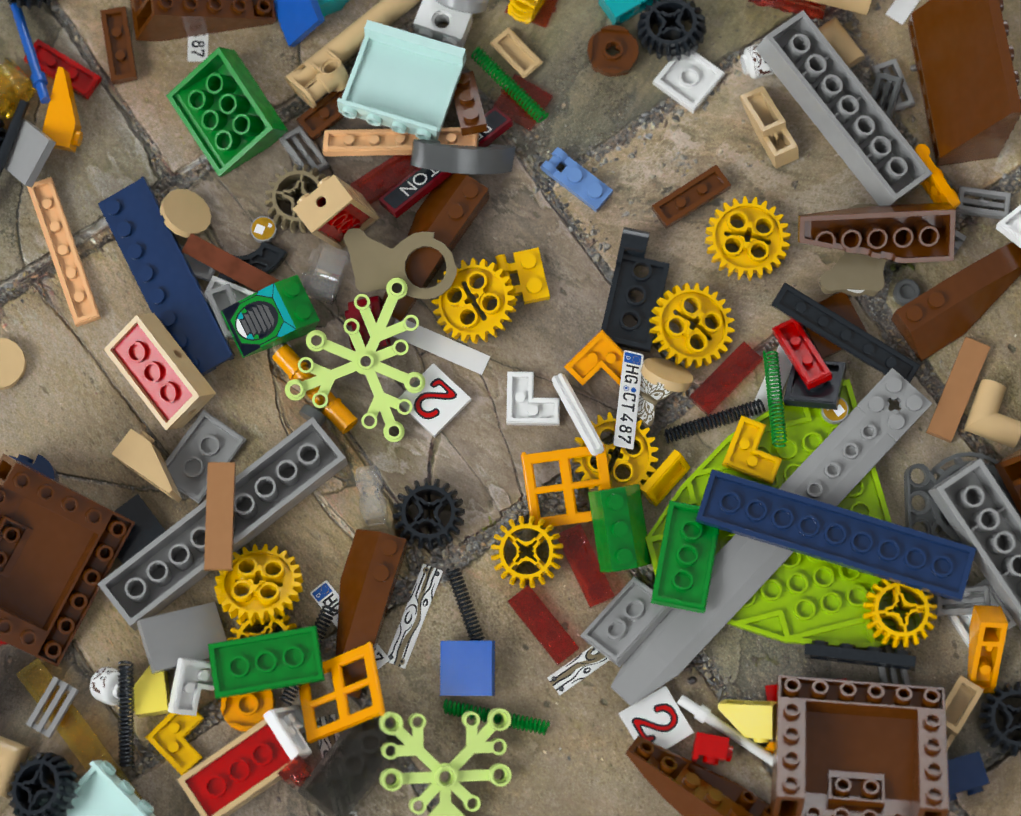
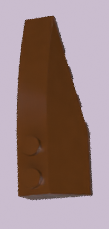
M453 173L429 193L416 212L408 236L422 231L435 232L434 239L444 243L452 252L489 200V188L466 174ZM430 247L415 250L406 263V272L409 280L415 286L426 288L445 262L444 256L438 250ZM385 292L384 297L382 299L383 304H385L386 299L388 297L387 292ZM405 295L397 301L391 316L399 322L403 321L418 298Z
M946 202L871 206L799 215L798 242L829 249H839L854 254L868 255L878 259L893 260L898 263L954 261L956 209Z
M1011 242L962 269L895 311L891 320L920 362L965 335L1011 284L1021 275V248Z
M356 529L340 579L336 656L363 646L367 642L373 644L375 652L408 547L406 539L380 531ZM364 658L342 667L345 687L367 677ZM363 688L347 695L360 699Z

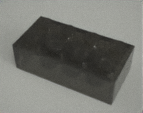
M366 703L361 710L370 707V705ZM381 715L345 729L297 790L299 794L327 816H353L378 784L381 772L386 768H390L398 758L390 760L381 754V747L386 742L404 745L395 735L386 734L380 729L379 720ZM389 720L385 722L387 728L394 725ZM393 746L386 748V755L390 756L394 753Z

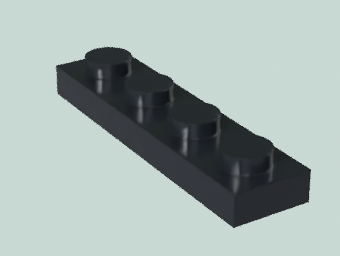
M812 640V644L805 643L804 655L806 659L915 671L916 656H912L911 652L907 650H895L894 653H885L883 648L868 646L867 650L856 649V645L840 643L839 647L828 646V642Z

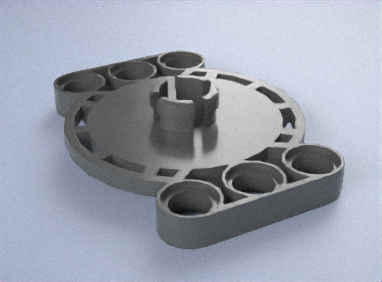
M974 452L957 453L941 460L931 470L924 464L918 463L909 466L904 472L905 527L912 529L913 525L919 522L925 526V533L941 538L946 536L954 542L963 544L928 492L938 483L971 462H964L961 457L981 458L1020 518L1021 515L997 469L985 463V461H988L995 465L998 461L987 455ZM954 460L955 465L945 470L940 469L946 462ZM915 468L920 469L924 473V480L920 484L913 482L911 479V472ZM916 495L921 496L925 501V507L921 511L915 510L911 503Z

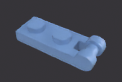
M559 147L552 152L551 159L545 161L540 166L545 174L596 213L613 194V190L570 158ZM560 163L566 167L562 172L556 169Z

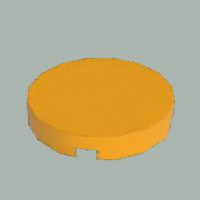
M271 690L222 698L221 712L225 721L233 729L246 732L264 720L263 715L266 712L275 709L276 701Z

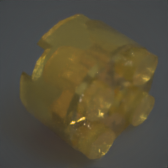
M7 57L4 60L5 62L0 64V117L4 116L6 119L13 117L19 100H30L36 90L33 88L30 77L11 58Z

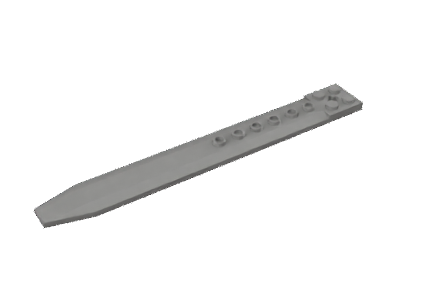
M892 368L779 489L838 506L927 411L932 402ZM888 400L899 401L901 410L894 409L890 411L888 409L890 405ZM735 534L715 555L705 614L673 608L623 663L610 688L627 704L632 706L677 677L793 554V551Z

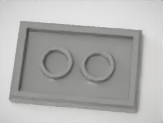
M203 410L165 461L177 489L200 505L207 497L208 462H232L247 440Z
M634 576L580 636L585 642L620 668L673 608L651 604L653 589Z
M215 602L137 621L152 674L176 668L178 657L202 661L210 660L208 644L227 641Z

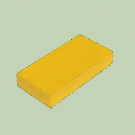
M674 450L640 490L647 500L656 507L691 467L683 455Z

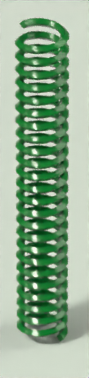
M478 46L473 51L471 59H474V62H477V65H480L482 70H485V73L494 78V81H497L496 83L503 90L505 89V92H508V95H511V98L516 103H519V106H522V109H525V112H528V115L530 114V117H533L536 123H540L548 117L549 113H546V110H543L540 104L537 105V102L531 99L532 96L523 91V88H520V85H517L514 79L511 80L512 77H509V74H506V71H503L501 66H497L498 63H495L492 57L489 58V55H486L481 46Z
M764 350L763 361L772 433L771 440L774 446L785 447L786 444H775L787 441L786 424L784 423L785 412L784 405L782 404L784 401L782 400L783 394L781 393L780 364L778 363L779 356L777 351L766 352Z
M445 699L443 705L445 715L449 714L450 716L453 714V716H456L457 714L459 718L469 710L479 715L480 722H486L490 708L486 712V707L482 710V707L479 706L477 711V705H475L473 710V704L469 708V704L467 703L465 706L464 702L460 708V701L456 706V701H453L452 705V700H449L448 703V700ZM511 712L509 713L512 716L509 728L512 727L519 730L521 727L522 731L525 729L526 732L529 730L532 733L534 730L535 734L538 731L539 735L542 733L544 736L548 727H550L549 720L546 723L544 719L541 724V718L537 722V718H534L533 721V717L529 719L526 716L524 720V715L520 719V714L516 717L515 713L513 715ZM500 714L494 716V723L498 724L501 722L502 717ZM469 715L467 717V719L470 717V720H472L473 718L475 720L474 715Z

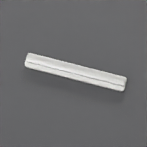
M562 373L553 376V386L590 454L597 456L603 453V443L566 376Z

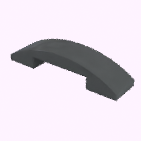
M414 139L410 164L419 168L449 173L502 174L512 172L516 147L489 144V147L441 144L437 140Z

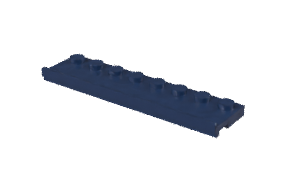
M142 176L141 179L99 202L98 205L151 312L158 317L202 376L217 369L216 367L222 363L234 359L235 354L227 338H224L213 310L185 254L182 252L174 233L164 223L163 214H160V205L146 177Z

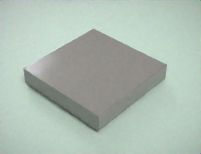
M23 119L4 168L24 185L32 188L56 142L33 123Z

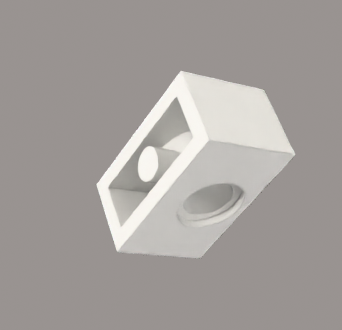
M422 0L413 23L414 32L417 35L463 48L473 23V17L470 13L449 9L439 4L436 0ZM440 22H446L449 24L445 28H439L436 26Z

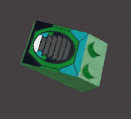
M298 275L275 282L221 311L242 358L307 335L315 330L320 321Z

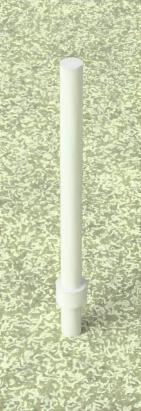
M682 694L677 704L694 714L696 720L702 724L706 722L773 766V753L753 742L750 738H745L738 730L712 714L711 709L702 704L700 706Z

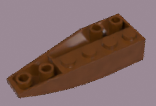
M640 736L635 739L625 753L646 780L682 816H770V805L757 797L752 791Z

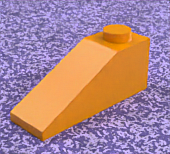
M58 66L42 131L56 142L54 148L75 153L77 146L79 147L82 143L83 132L81 131L70 75L63 67Z
M974 605L969 630L967 679L984 689L983 693H994V688L997 684L1008 622L1001 606Z

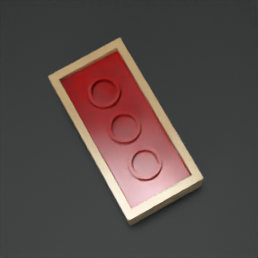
M336 175L323 178L318 183V188L311 194L307 193L299 198L297 205L293 208L313 235L338 250H342L346 246L344 235L348 229L358 228L365 231L380 218L360 192Z
M154 313L137 314L104 348L105 352L165 430L183 428L216 394Z
M264 719L179 777L177 781L200 816H229L302 766L303 763L301 760L291 761L269 724Z

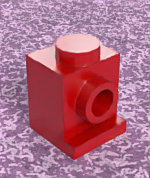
M696 732L691 761L697 762L699 757L703 758L702 763L719 766V762H731L733 746L729 745L730 738Z

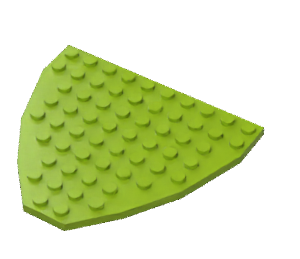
M850 379L844 380L840 395L848 404V415L857 406ZM784 405L787 441L785 443H775L776 445L786 444L785 447H776L772 444L771 440L772 433L768 410L754 420L766 424L757 449L782 459L772 485L722 466L734 435L732 433L681 485L671 501L700 506L712 469L779 489L839 424L826 422L821 415L820 408ZM874 466L837 507L892 523L878 473ZM668 506L646 537L655 576ZM719 529L715 555L735 535L734 533ZM793 552L727 623V625L786 644L805 645V643L812 644V640L828 642V646L839 647L840 643L856 645V649H867L868 646L884 647L892 645L891 639H889L886 645L881 643L884 638L882 634L874 638L872 635L877 629L875 627L869 630L866 628V625L872 622V619H863L864 613L871 612L863 608L864 602H871L866 598V594L868 592L875 593L872 589L875 583L882 587V578L797 552ZM892 591L881 597L879 610L892 605ZM901 591L907 602L916 603L913 596ZM899 606L894 611L892 610V612L899 613L900 617L908 612L901 610ZM919 613L908 618V632L918 627L921 620ZM881 618L888 628L899 632L893 621Z

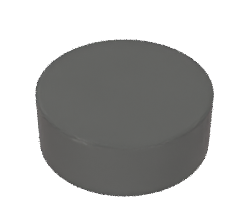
M911 279L899 281L893 290V298L901 306L920 296L919 285Z
M304 404L299 411V414L308 421L313 417L320 426L326 421L324 414L309 404Z

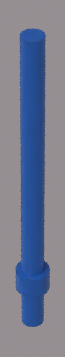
M14 3L10 7L32 73L30 79L33 87L37 89L40 102L46 104L51 100L47 89L48 81L46 74L41 70L22 8L19 9L17 3Z

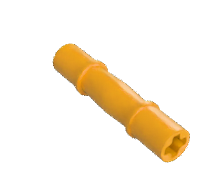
M288 344L279 348L272 357L289 376L290 380L299 379L304 381L316 376L312 373H302L299 370L298 362L301 358ZM302 361L301 368L309 370L308 363ZM320 386L306 391V395L312 400L313 395L318 392ZM330 391L328 404L320 409L323 411L322 414L342 434H346L357 424L358 419L341 402L342 400L336 398ZM318 395L315 398V403L323 405L325 397Z

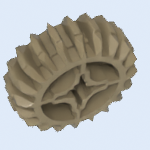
M294 164L293 171L290 172L287 167H284L285 174L283 176L279 173L275 174L277 182L269 181L268 184L273 190L265 191V195L269 199L264 202L266 207H270L267 213L270 217L274 216L272 220L274 224L281 223L280 227L284 231L290 227V231L293 234L297 232L299 227L301 233L305 234L307 231L306 226L293 210L297 205L295 199L299 198L300 195L308 193V182L317 186L327 176L324 173L319 175V170L316 167L310 171L309 166L305 164L302 170H300L299 166ZM297 182L294 188L285 190L288 186ZM280 200L291 205L292 216L282 212Z

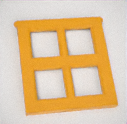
M603 443L604 452L596 456L599 478L573 482L570 459L593 456L590 454L587 446L526 454V452L521 453L529 515L535 517V525L538 524L541 518L545 520L543 528L549 525L554 527L592 521L591 510L577 511L574 489L600 486V490L612 488L605 443ZM559 460L562 484L536 487L533 464ZM563 491L566 514L541 517L538 494Z
M367 642L363 646L323 662L324 674L331 672L334 686L333 692L313 700L310 683L298 686L300 688L299 696L307 742L310 744L386 713L373 644L371 642ZM364 658L367 678L345 687L342 667ZM369 686L373 705L350 714L347 694ZM336 699L339 719L317 728L314 708Z

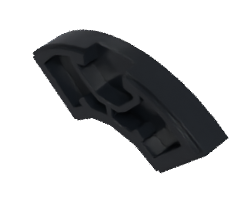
M263 241L254 252L235 257L270 275L283 263L288 252ZM219 273V278L234 284H241L223 273Z

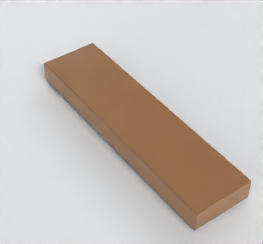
M965 337L927 428V434L949 443L952 442L990 346Z
M208 462L205 571H233L235 462Z

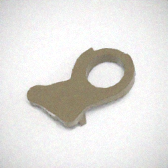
M869 203V204H857V205H854V206L849 207V208H847V209H850V208H860V207H871V206H878V205L871 204V203ZM845 252L831 270L821 275L819 281L821 291L825 294L842 292L853 297L861 295L875 297L884 288L883 270L888 259H878L868 255Z
M358 228L348 229L344 235V242L350 254L355 276V285L361 292L379 289L386 290L387 283L391 279L401 278L407 284V296L418 299H433L443 295L452 287L457 275V266L454 256L447 246L434 239L435 232L422 231L413 233L400 241L394 248H389L370 239L363 230ZM423 247L438 250L444 256L446 262V274L443 280L431 288L415 286L409 280L406 272V263L410 255L415 250ZM396 283L392 286V291L400 293L402 286Z

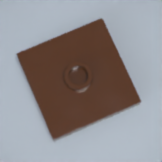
M839 292L818 302L866 331L847 294ZM803 326L822 359L842 351L841 348Z

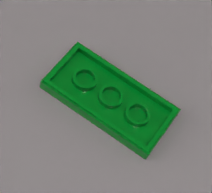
M669 500L651 604L705 614L719 529L696 522L700 506Z
M317 626L208 644L216 699L325 681Z

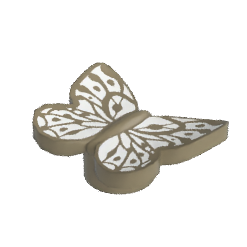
M642 375L637 419L642 420V424L646 427H651L655 418V406L658 404V401L666 399L673 391L665 390L663 388L664 384L659 382L657 385L651 384Z

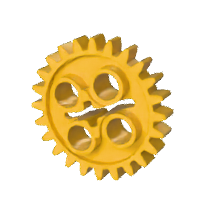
M744 196L742 203L739 204L736 198H733L731 207L726 202L723 203L722 208L724 212L716 209L714 213L716 218L710 217L709 224L712 227H706L705 233L710 236L705 238V244L711 246L707 248V254L715 253L711 262H721L719 271L728 268V277L733 272H737L738 280L742 278L743 274H747L748 280L751 281L753 274L756 273L757 277L762 279L764 270L769 275L772 274V266L779 268L781 264L779 259L785 260L787 254L783 250L789 249L790 244L785 241L789 240L790 233L784 231L788 228V223L780 224L784 215L779 214L775 216L776 206L768 210L766 208V200L761 205H758L757 197L753 199L752 203H748L747 197ZM732 220H740L744 226L735 228L730 222ZM758 225H765L768 227L769 232L761 233L756 227ZM745 235L750 236V242L745 241ZM734 244L739 250L737 252H729L725 246ZM759 249L764 253V256L761 258L754 257L751 251Z
M472 258L470 265H468L464 260H461V268H457V275L452 287L443 295H440L439 299L432 300V304L439 306V308L433 311V314L436 316H441L437 323L445 325L443 331L447 334L452 332L451 337L457 340L461 335V341L467 343L470 337L474 344L478 343L479 337L483 341L488 342V334L497 338L496 329L499 328L505 331L506 328L502 323L504 321L512 322V319L507 316L508 312H516V309L510 306V303L517 302L516 297L510 296V294L516 291V288L514 286H507L511 283L512 279L509 276L504 277L506 272L502 268L497 270V265L494 262L488 266V262L482 259L478 265L477 260ZM478 278H484L483 286L475 289V281ZM463 282L467 283L470 292L477 297L476 302L487 317L485 321L482 319L479 310L472 305L473 300L464 289ZM456 292H462L461 300L453 303V295ZM497 299L496 308L488 311V302ZM474 313V321L469 325H465L466 316Z
M685 283L682 286V290L676 285L672 288V292L667 290L663 294L664 298L660 297L656 301L660 307H654L651 310L657 316L649 319L650 323L656 325L649 332L658 336L652 342H660L662 346L658 352L666 350L668 352L666 360L674 356L676 366L682 360L684 361L685 368H689L693 362L697 369L702 366V361L708 366L712 363V359L717 361L721 358L719 352L724 354L728 350L724 344H730L733 341L727 336L735 332V329L728 327L730 323L735 321L734 318L726 316L731 311V308L723 309L722 305L726 299L718 301L716 299L717 291L712 295L708 294L709 286L700 291L699 283L694 284L692 289H690L688 283ZM684 302L692 304L694 308L693 313L686 311ZM705 318H709L714 322V329L706 326ZM691 321L695 324L693 330L689 328ZM670 322L678 325L679 333H674L670 330ZM691 338H694L699 342V349H694L691 346Z
M608 412L607 420H603L600 415H597V424L590 420L599 438L606 431L611 432L613 435L615 434L616 419H613L611 412ZM642 420L636 422L634 440L639 445V453L632 455L625 448L621 447L619 456L622 459L617 458L610 474L612 488L639 484L641 488L642 484L640 481L646 482L649 479L646 473H654L656 471L655 468L650 466L651 463H657L659 460L652 456L653 453L658 451V448L650 446L656 438H647L646 435L650 428L641 430ZM575 437L574 441L577 444L586 446L582 438ZM613 443L605 444L608 465L611 460V455L608 452H613L616 447ZM594 456L572 459V463L580 464V467L575 470V474H584L580 481L599 478L598 469L593 468L590 463L591 458ZM619 466H625L628 468L630 475L627 479H620L616 476L615 469Z
M254 544L250 552L246 547H243L242 555L233 552V571H219L220 576H215L217 585L214 586L223 612H229L231 619L238 615L240 623H243L248 618L252 626L256 619H260L261 624L264 625L266 618H270L274 623L276 621V614L285 617L284 609L293 610L292 601L299 602L298 593L303 592L301 584L303 583V577L300 574L299 564L296 565L294 556L289 558L286 550L279 554L278 546L269 551L267 544H264L262 550H258L257 545Z

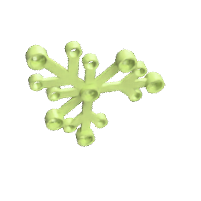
M393 278L387 283L386 292L388 297L377 323L369 307V297L365 294H359L355 297L354 305L360 310L370 335L366 347L359 332V322L353 318L347 319L344 322V331L349 334L355 351L327 340L326 335L320 330L311 331L306 337L307 347L311 351L320 352L325 350L351 362L330 370L314 363L309 357L301 358L298 362L299 370L302 373H312L316 376L304 381L299 379L290 380L285 386L287 397L293 401H298L304 398L306 391L320 386L318 392L312 397V403L317 408H324L328 404V395L334 380L357 371L360 374L366 375L374 395L368 412L362 417L361 423L366 429L374 428L377 425V416L380 411L385 422L383 429L384 437L390 442L400 441L404 436L405 430L400 422L395 421L390 407L396 409L401 415H407L412 411V403L408 399H398L384 393L376 372L403 383L406 390L414 394L424 389L425 378L418 372L407 374L381 363V361L393 356L405 355L409 349V345L405 340H396L392 346L377 352L376 350L380 341L405 331H415L419 326L418 318L414 315H408L403 321L387 327L397 301L402 299L407 293L408 287L406 282L401 278ZM398 283L402 286L400 293L392 291L394 284ZM360 297L367 300L365 307L357 305V300ZM413 318L416 321V326L414 328L407 327V319ZM349 322H354L357 328L355 331L350 332L347 330L346 325ZM314 336H319L322 342L320 345L315 346L312 344L311 339ZM397 343H404L406 350L400 353L396 350L395 346ZM363 357L370 358L371 364L369 366L361 365L360 361ZM302 361H310L311 368L303 370L301 368ZM411 378H418L420 385L412 387L410 385ZM293 385H299L301 391L299 394L294 395L291 393L290 388ZM318 395L325 397L323 405L315 403V398ZM407 402L410 406L409 410L402 412L399 409L400 403ZM372 416L375 420L374 424L367 426L364 423L365 417ZM392 426H396L399 429V434L395 437L389 434V429Z
M502 708L492 709L487 716V723L479 732H477V726L480 723L479 715L473 711L465 712L462 716V723L466 726V746L450 763H439L424 748L423 728L426 725V719L423 715L413 713L409 716L408 725L412 728L411 736L403 728V720L399 714L386 712L380 717V729L386 734L395 735L404 745H396L393 742L384 743L381 747L383 757L392 760L398 756H416L431 771L401 773L395 768H386L380 774L379 781L381 786L388 791H396L403 784L431 783L419 797L416 796L410 799L408 806L410 811L415 814L424 813L427 804L439 792V803L427 816H465L451 803V791L462 801L463 807L470 812L477 811L481 806L479 797L470 794L459 782L490 781L492 784L501 787L510 782L512 777L511 770L502 763L493 764L489 769H460L474 753L502 755L506 752L507 744L503 739L493 738L491 741L486 740L496 730L503 731L510 726L511 716L509 712ZM496 714H500L502 717L501 722L495 724L493 720ZM469 715H474L475 721L473 724L469 725L467 723V717ZM420 717L421 724L414 727L413 719ZM393 718L394 725L387 728L385 725L386 720ZM500 741L502 748L499 751H495L494 744ZM388 746H393L394 753L390 756H387L386 748ZM497 769L502 771V776L499 779L494 777V772ZM447 771L449 774L448 779L441 781V773ZM388 774H393L395 779L392 783L388 784L386 777ZM474 798L476 804L474 807L469 808L467 805L468 800ZM420 800L422 807L419 810H414V803Z

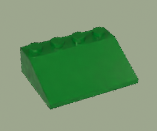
M218 47L166 95L219 177L226 175L271 147L288 131L233 49Z

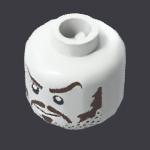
M759 44L746 47L743 55L740 56L744 74L749 75L752 79L774 74L757 52L756 47Z
M107 666L100 668L94 673L90 681V692L96 700L111 706L120 704L118 702L120 700L118 698V688L120 687L118 686L120 683L118 681L119 670Z

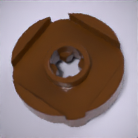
M605 26L595 35L593 34L588 42V60L592 69L602 75L609 77L627 75L638 59V42L629 33V30L622 26ZM611 46H616V50L620 51V53L610 56L609 53H606V50H610Z

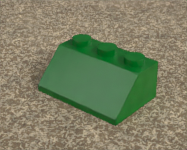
M639 484L588 492L600 572H617L651 564L646 542L647 531Z

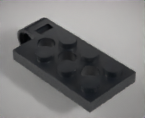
M624 227L601 330L618 346L650 353L654 334L650 333L649 330L656 325L650 323L649 319L657 316L651 310L654 307H660L656 301L663 297L670 263L645 258L650 232ZM638 266H644L648 269L649 273L646 277L640 278L635 275L634 269ZM637 290L643 294V299L640 302H632L628 294L631 291ZM627 315H633L637 318L638 323L634 327H627L623 323V318Z

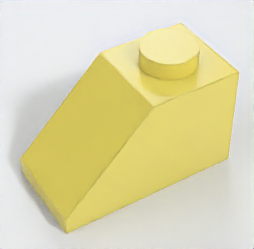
M149 665L133 688V710L139 718L170 713L168 712L170 702L168 672L166 670L152 674Z
M724 699L718 703L720 712L745 738H753V742L768 743L770 739L774 738L775 701Z

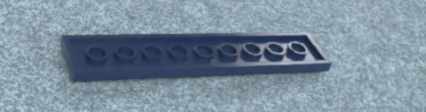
M713 469L711 470L696 517V522L958 602L962 601L977 549Z

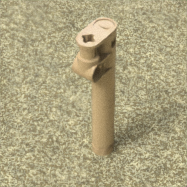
M381 0L285 76L287 84L296 95L312 108L317 106L316 101L326 93L330 94L333 91L339 92L344 90L350 76L343 63L360 50L365 37L364 27L367 20L391 26L422 0Z

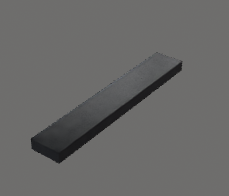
M783 283L770 305L883 375H886L893 368L910 383L921 366L787 283Z

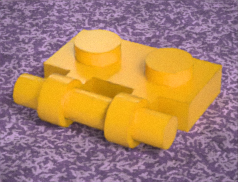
M539 247L514 252L515 263H507L505 254L495 257L497 270L502 268L506 272L504 277H510V274L514 273L518 275L520 285L514 286L516 291L510 294V296L522 295L524 305L550 299ZM510 303V306H515L517 303Z

